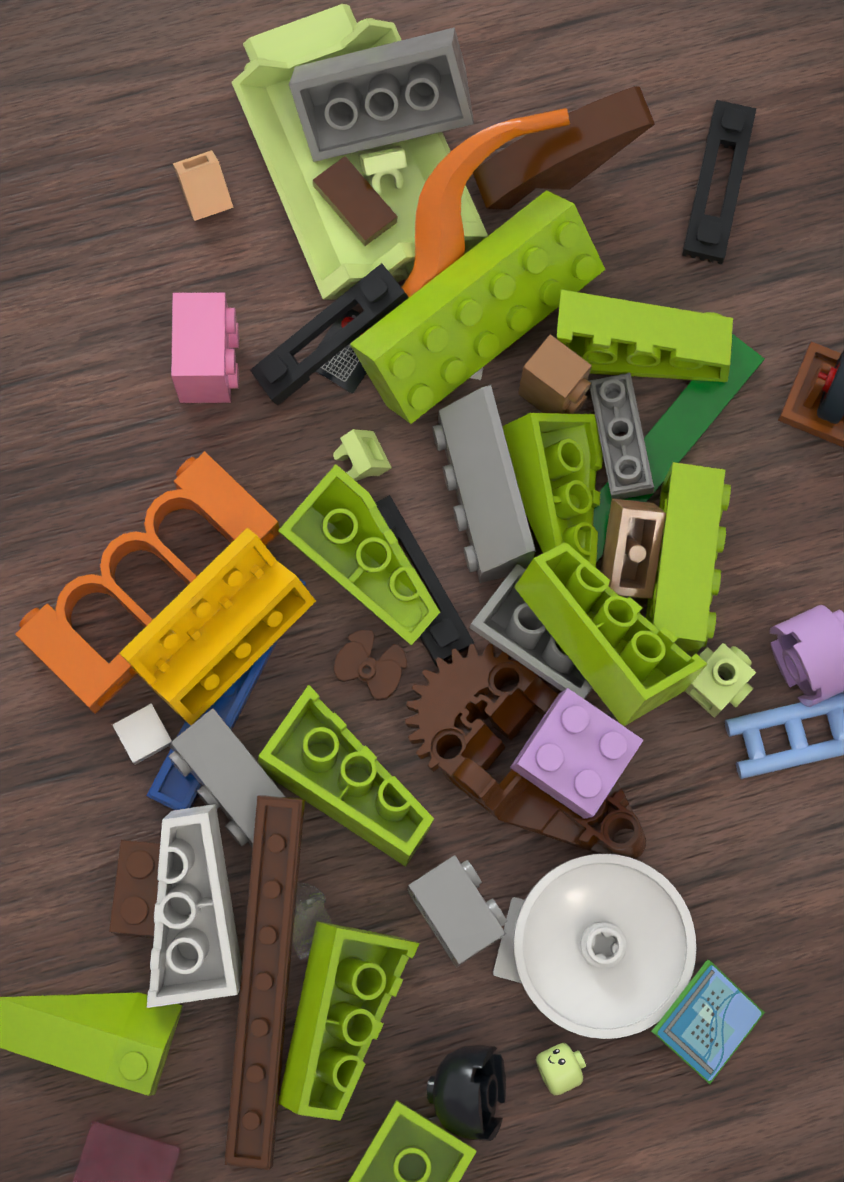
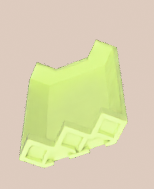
M340 4L248 38L243 43L250 62L246 64L244 71L232 81L234 90L323 300H337L381 263L397 282L408 278L415 261V221L419 196L433 170L451 152L443 133L439 132L313 162L289 86L294 68L401 41V37L393 22L366 18L357 23L350 6L346 4ZM400 146L404 149L407 167L398 169L404 178L403 188L398 189L395 186L393 175L385 174L380 179L382 192L378 193L398 216L397 223L364 246L313 187V179L346 156L371 185V175L366 176L362 171L359 154ZM466 185L461 197V218L465 240L464 254L488 236Z

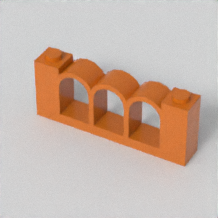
M205 451L197 459L191 457L179 467L176 472L177 478L174 480L177 490L167 491L152 502L147 510L144 522L146 533L137 531L125 533L109 543L101 559L100 568L102 576L90 574L75 578L66 584L59 594L55 610L47 603L41 609L38 607L32 609L19 623L21 629L15 635L94 714L137 673L120 654L108 663L73 629L71 621L73 608L87 594L96 592L108 594L116 599L145 628L153 619L115 581L116 567L121 559L131 552L140 550L148 551L158 556L189 585L197 576L158 537L160 523L166 515L179 509L194 510L202 515L230 543L246 528L254 532L265 546L279 534V522Z

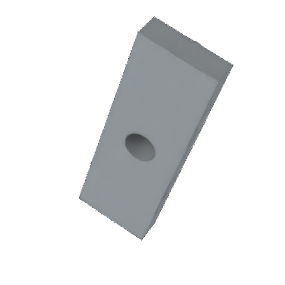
M631 373L589 381L591 383L590 392L611 498L626 499L654 493V485ZM619 432L627 433L621 437L615 436Z

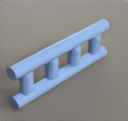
M844 692L812 707H807L799 702L726 719L725 728L728 736L742 734L749 757L748 760L736 762L739 778L744 779L844 755ZM826 714L833 740L808 745L802 720ZM785 724L791 749L766 755L759 730Z

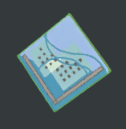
M707 959L651 1032L701 1078L711 1084L765 1012L716 965Z

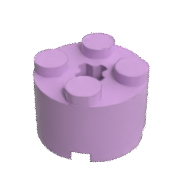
M818 605L770 628V634H777L778 637L777 640L771 642L776 663L788 686L792 687L797 684L804 693L797 697L801 703L807 707H812L844 691V613L841 610L832 613L827 607Z

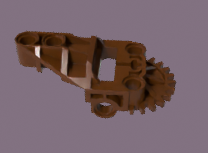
M470 644L466 658H463L455 648L452 650L453 663L448 664L438 657L435 659L439 668L437 674L426 669L423 670L422 674L429 684L427 686L413 685V691L421 699L407 701L406 706L409 710L418 714L405 719V724L409 728H419L408 738L411 744L424 743L417 750L416 754L420 759L432 756L428 764L431 771L434 772L439 768L449 782L500 821L596 854L621 855L635 860L643 854L646 848L644 831L618 782L615 783L593 817L584 819L514 770H511L500 784L486 772L506 747L487 725L477 718L487 719L489 717L494 728L512 741L536 711L544 716L558 696L536 673L517 660H511V656L504 651L498 657H495L493 644L487 645L482 656H479L475 644ZM511 680L519 681L517 687L512 691H500L506 682ZM451 747H462L459 755L455 758L444 759L446 751ZM631 829L634 831L632 839L623 844L613 842V837L619 830Z

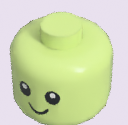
M560 1043L537 1055L536 1064L551 1094L561 1095L582 1084L583 1073L581 1069L586 1067V1064L579 1050L573 1052L566 1043Z

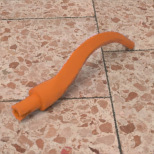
M567 108L510 119L483 129L455 147L436 166L426 180L418 200L415 221V261L410 275L401 287L408 297H411L464 255L465 240L461 218V197L466 182L474 170L496 149L515 137L570 125Z

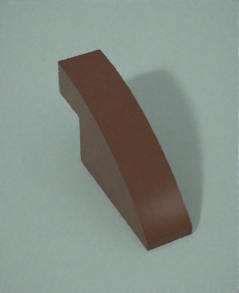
M634 86L568 113L570 125L530 133L475 169L473 175L486 209H510L536 188L570 190L650 129L655 123L641 88Z

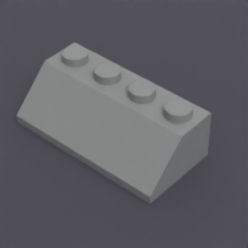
M455 27L296 66L289 82L313 162L474 124L466 67Z
M491 385L440 409L438 425L432 426L437 450H445L449 464L443 466L448 491H456L459 505L453 506L456 525L459 532L466 530L470 546L464 547L469 572L477 571L479 583L507 577L516 564L527 569L535 554V547Z

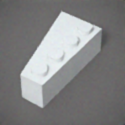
M216 804L173 810L162 819L157 878L159 882L154 912L155 930L153 949L151 950V977L147 996V1008L238 995L241 985L242 963Z

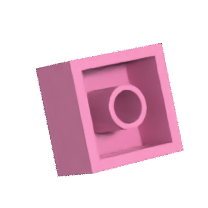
M173 293L171 376L180 403H231V389H238L239 387L238 363H236L235 349H231L239 348V324L236 323L235 308H228L225 293Z

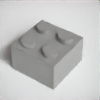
M454 855L409 884L408 894L457 968L501 939L506 934L502 926L505 925L507 920L493 899L485 902L477 890L482 881L470 862L466 860L460 863Z

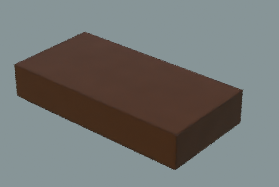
M346 156L313 179V187L364 246L397 223L398 216Z

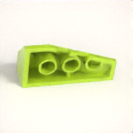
M529 413L502 426L525 514L542 552L545 553L566 542L596 568L598 532L593 526L594 508L600 506L601 492L595 490L596 471L602 469L603 454L595 414Z
M335 464L278 532L410 645H413L440 611L378 510L370 493Z
M140 992L0 997V1048L108 1084L151 1096L156 1093L183 1005L171 1004L147 1008L148 995Z

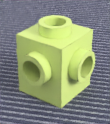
M722 643L713 652L707 647L699 657L708 665L685 692L715 718L729 702L736 708L754 689L747 682L756 672L750 667L752 662L749 657L735 646L729 648Z

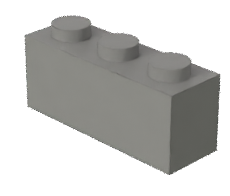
M212 708L170 742L169 747L174 752L168 757L184 777L191 773L202 787L196 792L206 805L216 804V809L220 808L230 820L225 825V828L241 847L248 842L253 848L257 796H285Z

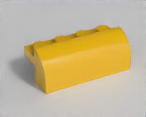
M246 528L119 654L191 726L316 600L299 578L279 563L260 538L250 529Z

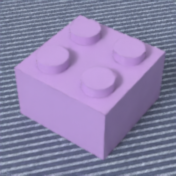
M567 688L558 694L510 768L585 819L596 814L638 750L643 739Z

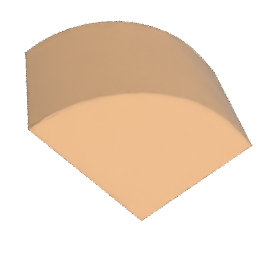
M212 150L173 163L194 221L234 208L219 161Z

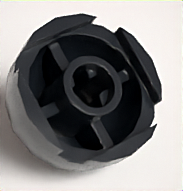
M464 1046L451 1052L440 1063L436 1075L430 1076L428 1080V1102L434 1104L435 1113L443 1127L459 1137L470 1140L491 1141L496 1138L501 1127L503 1118L494 1117L497 1101L505 1103L506 1074L502 1055L493 1054L497 1049L495 1046Z

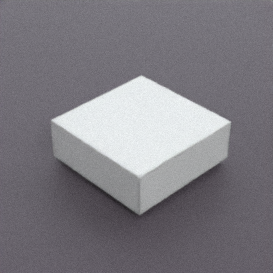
M152 704L113 724L134 765L167 748L172 741Z

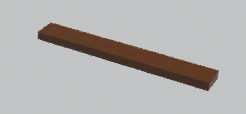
M266 795L257 796L225 1165L270 1170L273 1167L305 799Z

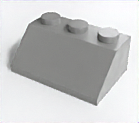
M516 564L473 620L469 628L559 690L564 691L569 688L585 699L593 688L514 588L526 570Z

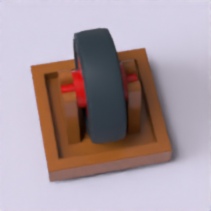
M811 341L778 421L841 447H844V350L842 353H839Z

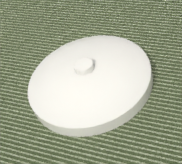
M593 854L581 856L560 864L543 876L531 889L520 908L516 920L513 953L517 973L526 993L537 1008L550 1020L564 1029L582 1036L614 1039L642 1032L662 1019L690 983L696 961V935L690 912L683 898L661 873L645 863L630 857L614 854Z

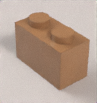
M550 334L524 365L518 394L543 413L576 414L587 399L585 394L591 386L588 376L592 365Z
M612 498L600 572L610 580L608 586L620 596L652 599L666 512L654 503Z

